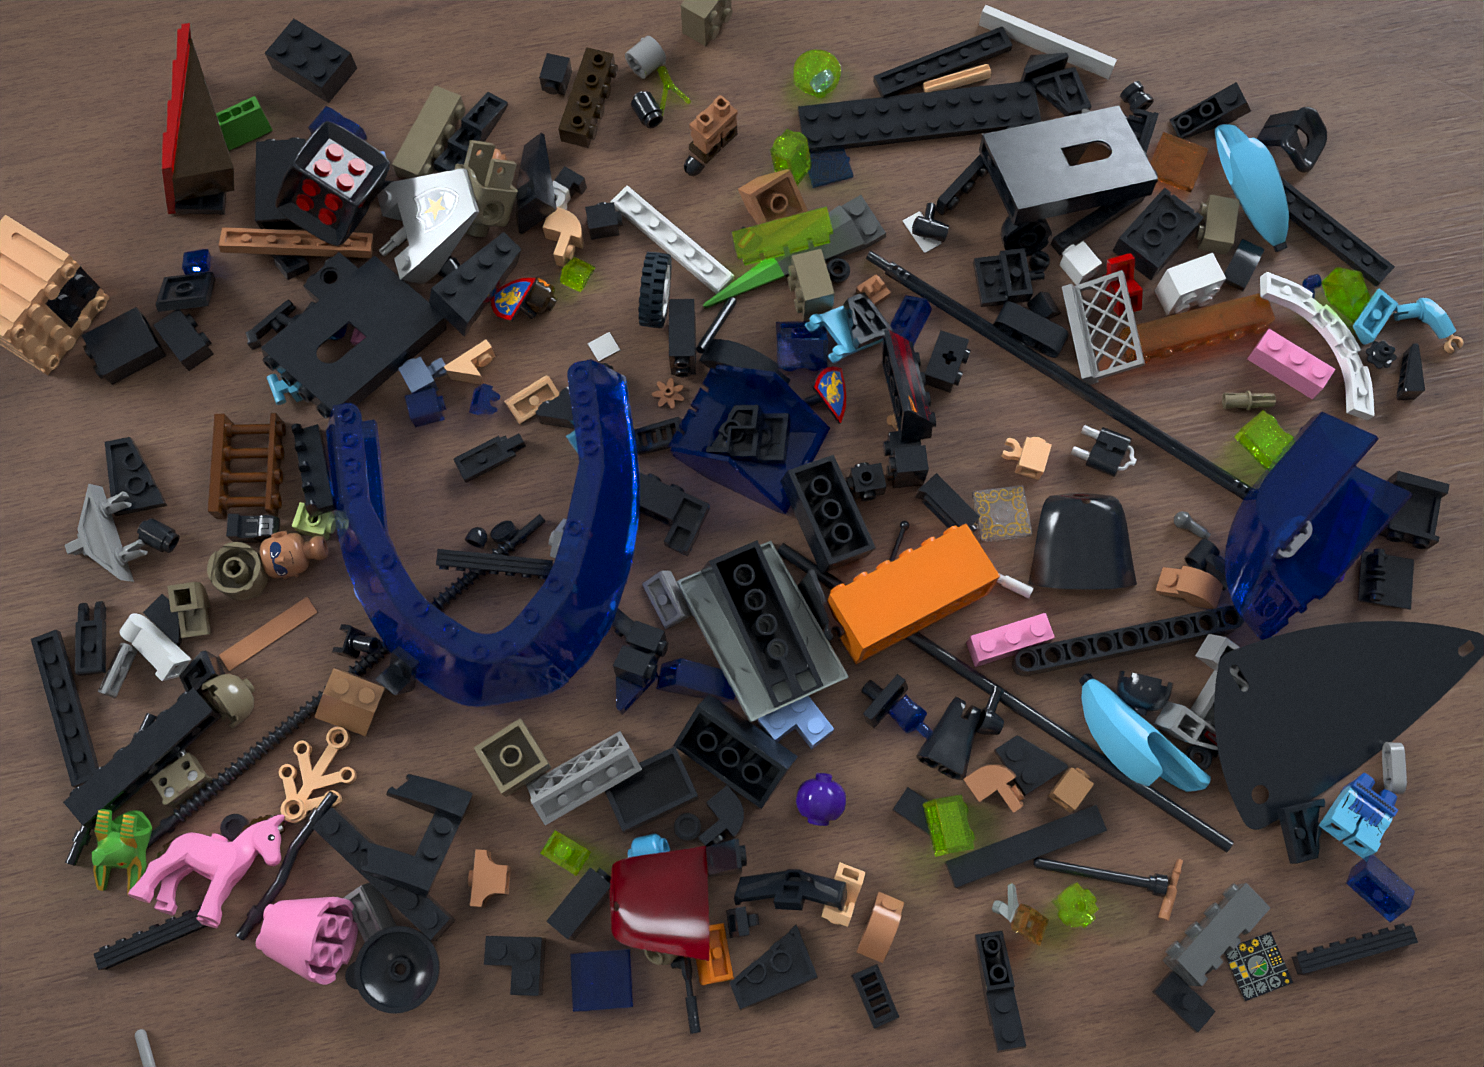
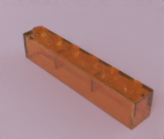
M1257 293L1136 326L1144 361L1147 363L1155 357H1160V359L1168 358L1178 351L1183 350L1184 353L1191 352L1201 345L1214 346L1224 339L1237 340L1247 333H1263L1269 329V326L1275 320V315L1269 300L1261 298V294ZM1123 328L1118 338L1126 341L1131 333L1130 328ZM1127 348L1124 353L1126 363L1137 360L1136 352L1130 348Z

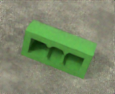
M255 96L216 113L229 151L273 131Z

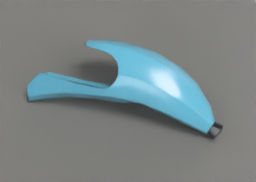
M1222 124L1215 128V138L1220 161L1230 186L1239 200V204L1255 229L1273 246L1275 252L1288 248L1286 237L1289 228V211L1283 183L1273 156L1261 141L1254 137L1248 138L1235 125Z
M1091 673L1084 674L1079 679V683L1082 685L1081 699L1084 717L1090 732L1104 754L1121 772L1136 783L1150 786L1160 776L1170 784L1186 792L1203 790L1208 787L1211 776L1200 769L1117 694L1094 679Z

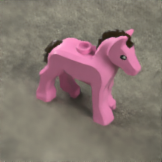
M265 815V817L254 818L249 825H244L241 833H238L233 842H227L228 839L219 834H212L210 837L191 832L176 836L163 845L164 849L158 852L157 857L148 864L146 872L130 889L128 895L139 901L150 903L154 897V889L162 880L161 888L156 898L157 903L154 908L173 916L178 908L175 900L178 884L186 875L195 871L212 880L201 909L197 914V920L203 925L217 928L221 922L222 904L230 895L232 888L250 868L257 854H261L269 866L274 867L280 863L281 834L285 832L284 826L288 821L284 820V815Z

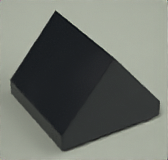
M1039 292L1027 303L1030 311L1047 320L1061 314L1048 292Z

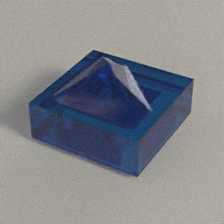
M202 249L184 252L182 263L184 274L210 271L211 254L209 250Z

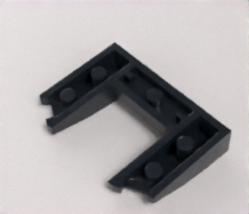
M408 774L406 775L407 781L397 789L392 786L388 789L386 795L434 814L415 856L388 847L362 841L361 852L367 851L368 865L362 866L361 872L427 898L469 807L473 793L436 780Z

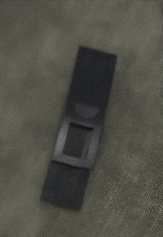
M1003 930L975 934L989 1024L992 1026L997 1053L1026 1048V1042L1015 997V984Z

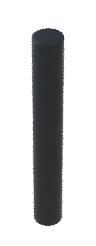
M729 297L697 345L696 351L698 353H705L737 304L735 298Z

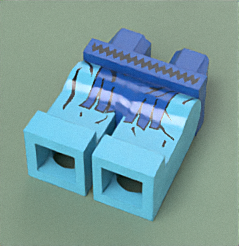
M1366 773L1361 774L1354 781L1343 787L1339 796L1319 824L1322 829L1337 840L1344 839L1343 844L1363 859L1377 852L1381 845L1379 841L1385 830L1389 827L1392 818L1398 812V809L1394 807L1397 796L1386 789L1380 791L1379 794L1372 791L1371 788L1375 781ZM1331 823H1334V824H1335L1336 826H1338L1341 830L1335 829V828L1331 825ZM1354 841H1358L1364 847L1358 846Z

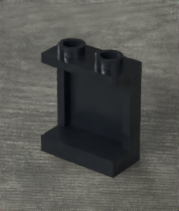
M1402 471L1394 473L1388 478L1378 535L1387 537L1386 539L1391 542L1410 543L1417 549H1428L1437 544L1440 537L1436 536L1435 532L1441 498L1448 494L1450 484Z

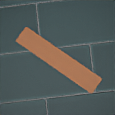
M305 597L219 656L228 671H231L315 615L317 611L309 598Z

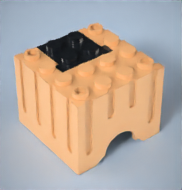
M5 215L0 220V345L44 374L49 375L59 365L66 352L73 348L82 332L89 328L91 321L99 311L105 308L110 297L104 293L98 284L68 253Z

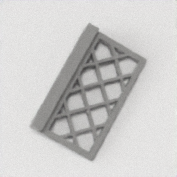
M1122 270L1076 286L1068 284L1062 287L1082 380L1088 385L1098 383V379L1145 365L1125 274ZM1119 279L1120 288L1115 295L1105 291L1110 282ZM1093 288L1098 292L1092 302L1089 303L1083 299L1082 291ZM1102 294L1112 298L1106 310L1095 306ZM1117 301L1124 304L1126 308L1121 318L1110 314ZM1093 309L1103 314L1096 326L1088 322V317ZM1107 317L1118 321L1111 334L1101 329ZM1123 324L1131 330L1126 341L1115 337ZM1098 332L1108 337L1101 349L1093 344V340ZM1113 340L1123 344L1116 357L1106 352ZM1127 348L1136 352V361L1126 363L1121 360ZM1103 355L1114 360L1109 369L1099 371L1098 363Z
M621 731L526 784L532 798L530 799L532 805L544 825H547L641 771L642 768Z

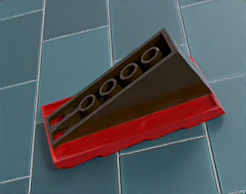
M190 23L181 24V28L177 29V57L172 62V99L168 100L167 132L163 133L162 174L168 214L176 213L174 206L178 201L219 194L220 192L235 191L233 164L193 40L191 39Z

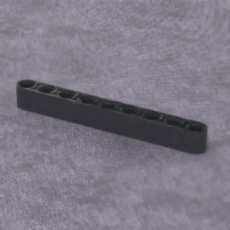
M1229 605L1028 647L1020 650L1013 658L1012 669L1019 676H1030L1206 639L1208 634L1225 635L1234 632L1243 625L1245 614L1240 607ZM1225 614L1233 618L1234 625L1226 622ZM1199 620L1206 621L1209 625V630L1202 629ZM1174 625H1178L1183 629V636L1175 633ZM1148 630L1157 633L1158 641H1154L1149 637ZM1129 636L1133 641V646L1124 644L1122 637ZM1097 641L1105 642L1108 651L1103 652L1099 650ZM1071 647H1079L1082 651V657L1074 656L1071 652ZM1047 651L1053 652L1056 655V663L1049 662L1046 659L1045 653ZM1020 657H1027L1031 661V668L1023 667L1020 664Z

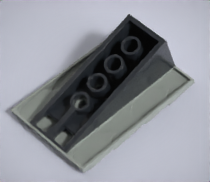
M758 540L709 560L701 571L676 582L750 722L849 677L772 541L761 545Z

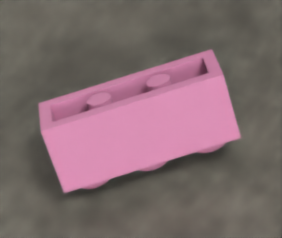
M1271 329L1267 330L1247 359L1311 399L1324 388L1335 371L1330 365Z
M1046 613L972 635L966 644L974 666L977 667L1016 655L1024 648L1048 644L1055 636Z

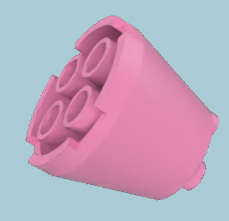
M339 897L282 900L274 905L269 904L263 913L264 921L261 933L256 939V947L262 950L267 957L308 981L322 985L330 984L336 980L335 974L341 965L348 964L355 947L358 927L357 923L353 922L352 910L354 905L348 899Z

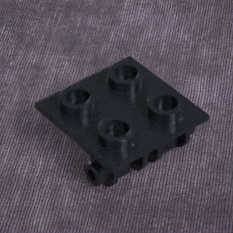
M1374 549L1373 552L1361 551L1358 601L1411 610L1414 559L1386 555L1384 549Z

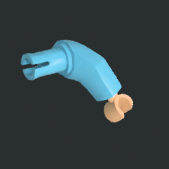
M1419 298L1416 303L1397 305L1394 311H1397V313H1393L1396 321L1418 317L1419 320L1428 324L1433 329L1439 339L1446 338L1447 341L1444 344V349L1447 353L1451 354L1454 352L1451 342H1455L1459 349L1463 346V339L1453 335L1456 329L1449 316L1433 300Z

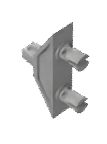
M88 484L77 529L78 539L65 544L67 554L79 555L83 553L84 556L91 557L118 579L134 582L128 561L145 556L148 551L138 550L145 546V543L140 539L122 547L112 517L113 513L131 507L132 503L124 502L129 496L126 492H121L106 499L103 487Z

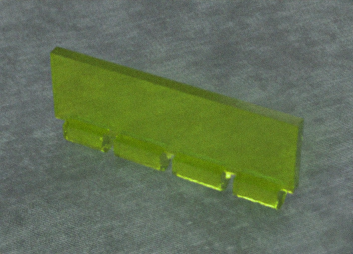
M827 206L732 232L738 259L743 258L745 266L761 262L760 253L763 252L766 260L785 255L783 247L788 246L790 254L809 249L808 240L813 241L814 247L831 243L829 235L834 234Z

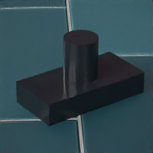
M897 674L885 689H882L872 680H869L863 686L861 692L873 701L863 715L866 722L873 728L880 723L908 690L904 678Z
M1169 971L1152 991L1196 1033L1203 1028L1216 1012L1173 971Z

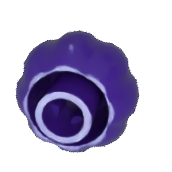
M816 773V778L806 780L800 785L796 795V805L800 814L808 818V823L828 826L829 821L837 820L843 814L846 807V794L842 786L832 780V775Z

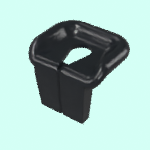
M1302 107L1299 110L1270 115L1257 139L1265 146H1280L1288 154L1295 168L1299 172L1306 173L1314 167L1326 145L1327 128L1316 109ZM1298 129L1307 136L1305 148L1301 145L1297 133Z

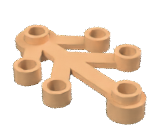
M333 727L328 731L326 740L329 745L313 770L309 756L312 752V746L306 741H298L294 745V753L298 756L303 786L298 794L294 782L297 776V769L290 764H284L280 767L279 776L283 779L286 799L281 805V815L285 816L284 819L290 823L301 822L306 818L308 811L319 806L325 796L308 800L313 790L341 782L351 784L356 780L357 773L350 767H344L339 772L323 776L339 749H344L350 742V734L344 728ZM343 734V742L337 744L336 737ZM301 745H306V746H307L306 752L303 753V754H300V753H299V748H300V746H301ZM287 768L292 770V774L289 777L284 776V771ZM346 771H351L352 773L349 780H345L343 777ZM331 790L338 796L336 802L331 806L335 808L341 804L342 796L339 792ZM294 805H299L300 809L297 814H292L291 812Z

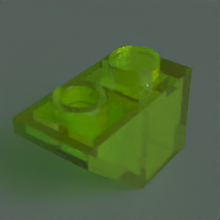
M1336 267L1321 282L1328 302L1354 324L1371 299L1361 271Z

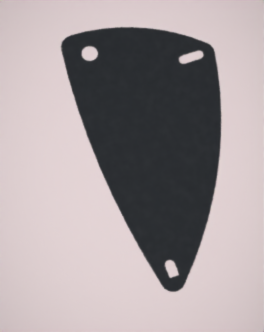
M1362 621L1297 630L1270 637L1224 654L1218 664L1215 684L1214 720L1216 741L1229 792L1245 825L1254 830L1270 825L1279 819L1277 809L1310 801L1380 752L1385 742H1392L1408 729L1484 655V635L1466 629L1429 623ZM1470 640L1475 649L1466 656H1460L1458 653L1459 647ZM1232 665H1237L1249 684L1247 691H1241L1230 673ZM1258 785L1265 786L1269 791V798L1263 804H1257L1252 799V791Z

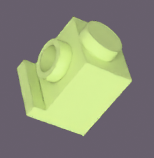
M300 502L292 527L299 534L312 537L322 536L325 540H328L330 533H333L336 529L337 520L332 511L310 517L305 508V503ZM318 517V521L313 523L314 518Z

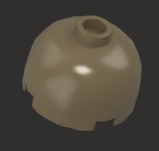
M220 674L202 684V690L207 688L209 694L205 696L206 699L222 715V721L226 717L231 721L228 724L229 727H237L250 716L254 708L252 693L255 689L248 679L241 680L236 675Z

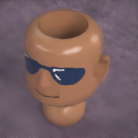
M287 531L272 534V538L265 539L260 546L263 568L271 578L283 577V579H287L292 576L298 577L299 573L305 572L308 569L310 559L324 560L329 555L327 542L324 537L315 536L310 541L305 542L300 534H287Z

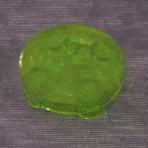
M819 49L809 50L801 54L794 64V84L803 92L814 95L817 98H824L827 93L836 88L840 81V63L834 55L827 51ZM817 75H824L825 78L823 80H818L819 77H817Z

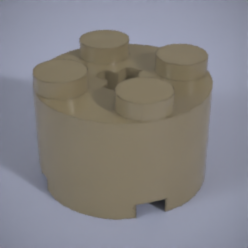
M230 542L211 555L207 565V574L212 584L219 591L234 600H248L262 594L269 576L263 568L260 554L252 547L242 542Z

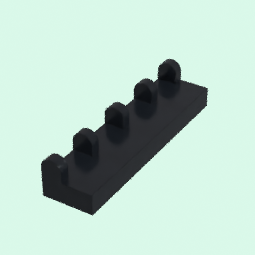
M298 423L293 424L291 429L295 438L294 446L298 455V469L301 473V486L306 501L305 508L310 517L334 511L336 506L321 429L318 424L303 428Z

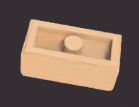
M546 375L504 402L517 422L521 424L536 414L535 411L538 410V407L543 402L551 401L559 396V392L550 377Z

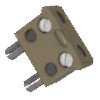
M185 750L177 756L178 760L151 778L163 798L162 803L171 808H176L187 798H190L193 793H197L200 788H204L206 783H211L212 777L205 773L197 758L190 753H186Z

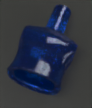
M907 694L887 713L907 734L917 730L927 740L932 733V730L924 723L927 712L910 699Z

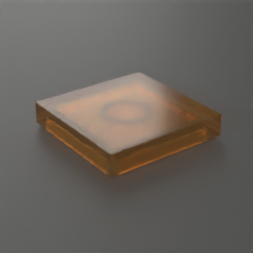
M1163 132L1150 165L1156 170L1159 181L1191 193L1209 149Z

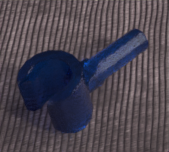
M1319 274L1310 275L1302 282V286L1312 292V298L1315 299L1314 289L1321 287L1322 284Z

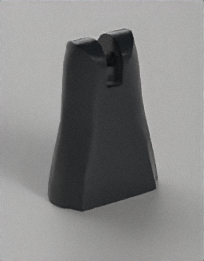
M955 697L948 705L940 721L918 751L916 758L919 762L930 768L939 767L938 771L951 779L963 780L966 778L981 709L971 705L964 717L961 718L966 701Z

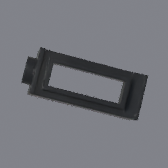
M937 473L918 489L916 498L922 499V503L947 528L954 525L960 527L967 524L972 533L978 529L976 524L980 516Z

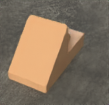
M484 340L445 365L444 368L451 380L485 385L477 368L488 365L492 358L496 356L489 342Z

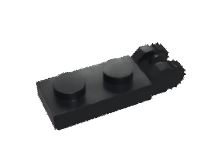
M103 601L95 603L94 620L89 621L90 609L88 604L80 603L78 606V622H76L75 673L79 676L106 673V606Z

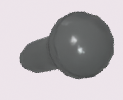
M1180 511L1174 516V524L1177 528L1188 529L1200 538L1208 539L1211 534L1207 529L1194 522L1188 512Z

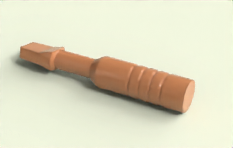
M1181 859L1176 861L1170 885L1167 887L1158 918L1165 921L1170 919L1176 898V886L1183 863Z

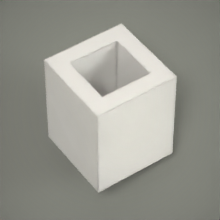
M1084 241L1077 246L1073 244L1065 249L1060 262L1061 268L1076 285L1082 284L1096 275L1102 264Z

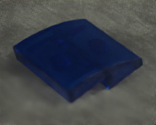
M630 949L570 954L573 1012L633 1007Z

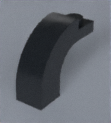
M713 339L699 359L701 363L714 373L740 377L756 386L774 401L781 400L791 380L778 370L779 365L764 354L730 340Z

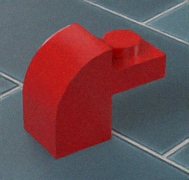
M1129 253L1107 259V274L1102 275V277L1122 270L1125 274L1133 312L1142 310L1143 289L1134 280L1135 258ZM1119 279L1110 282L1105 291L1115 295L1120 288ZM1107 296V299H1108L1109 304H1110V302L1112 301V298H1110V297ZM1118 301L1113 308L1118 316H1122L1126 309L1125 305Z

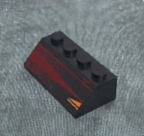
M884 330L881 363L900 441L906 442L931 438L932 428L936 427V416L929 409L931 407L930 393L924 390L926 379L924 372L919 370L921 365L919 352L914 351L911 341L891 330Z

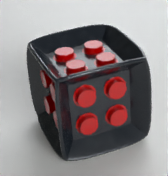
M326 121L311 134L296 154L292 165L283 177L276 196L275 206L281 214L322 241L339 247L354 232L366 215L371 202L378 195L388 174L390 161L379 150L352 132L335 123Z

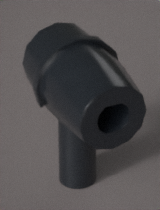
M931 202L927 203L925 216H917L913 222L912 234L925 240L944 242L948 234L949 225L934 220L936 205Z

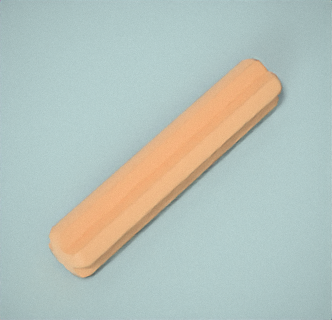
M988 64L929 80L923 83V91L950 90L991 77V69Z

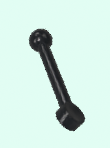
M908 521L900 523L901 529L891 557L888 559L890 562L895 560L904 533L910 527Z

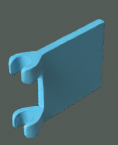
M844 306L822 314H813L809 318L810 322L805 324L809 332H813L824 325L838 345L832 349L833 353L828 355L832 363H837L846 356L878 344L883 340L880 339L855 349Z

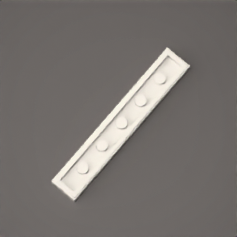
M985 5L982 11L979 26L989 30L1002 26L1010 39L1046 54L1067 53L1069 56L1068 63L1109 79L1117 61L1115 58L988 5Z
M626 186L610 201L611 203L614 202L615 209L621 211V214L670 254L671 257L715 294L726 288L734 279V275L629 186Z

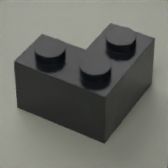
M898 431L889 432L887 441H883L884 456H889V465H886L887 480H892L893 488L924 485L929 471L926 445H921V440L901 442Z
M486 936L484 965L512 966L510 995L541 996L543 995L546 938Z

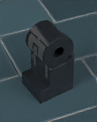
M228 514L226 536L233 542L262 543L265 539L272 538V534L279 532L280 518L271 515L240 516L239 514Z

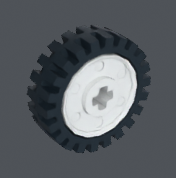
M647 252L645 256L639 292L638 318L640 326L651 328L664 327L671 287L672 259L670 254Z

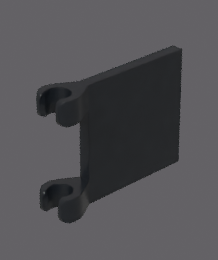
M811 570L797 587L821 629L825 628L824 635L831 645L830 640L834 638L831 630H836L838 637H842L845 631L843 626L833 618L814 570Z

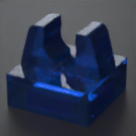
M481 384L474 389L469 412L476 415L496 413L498 408L492 407L489 401H498L501 397L500 394L492 390L493 386Z

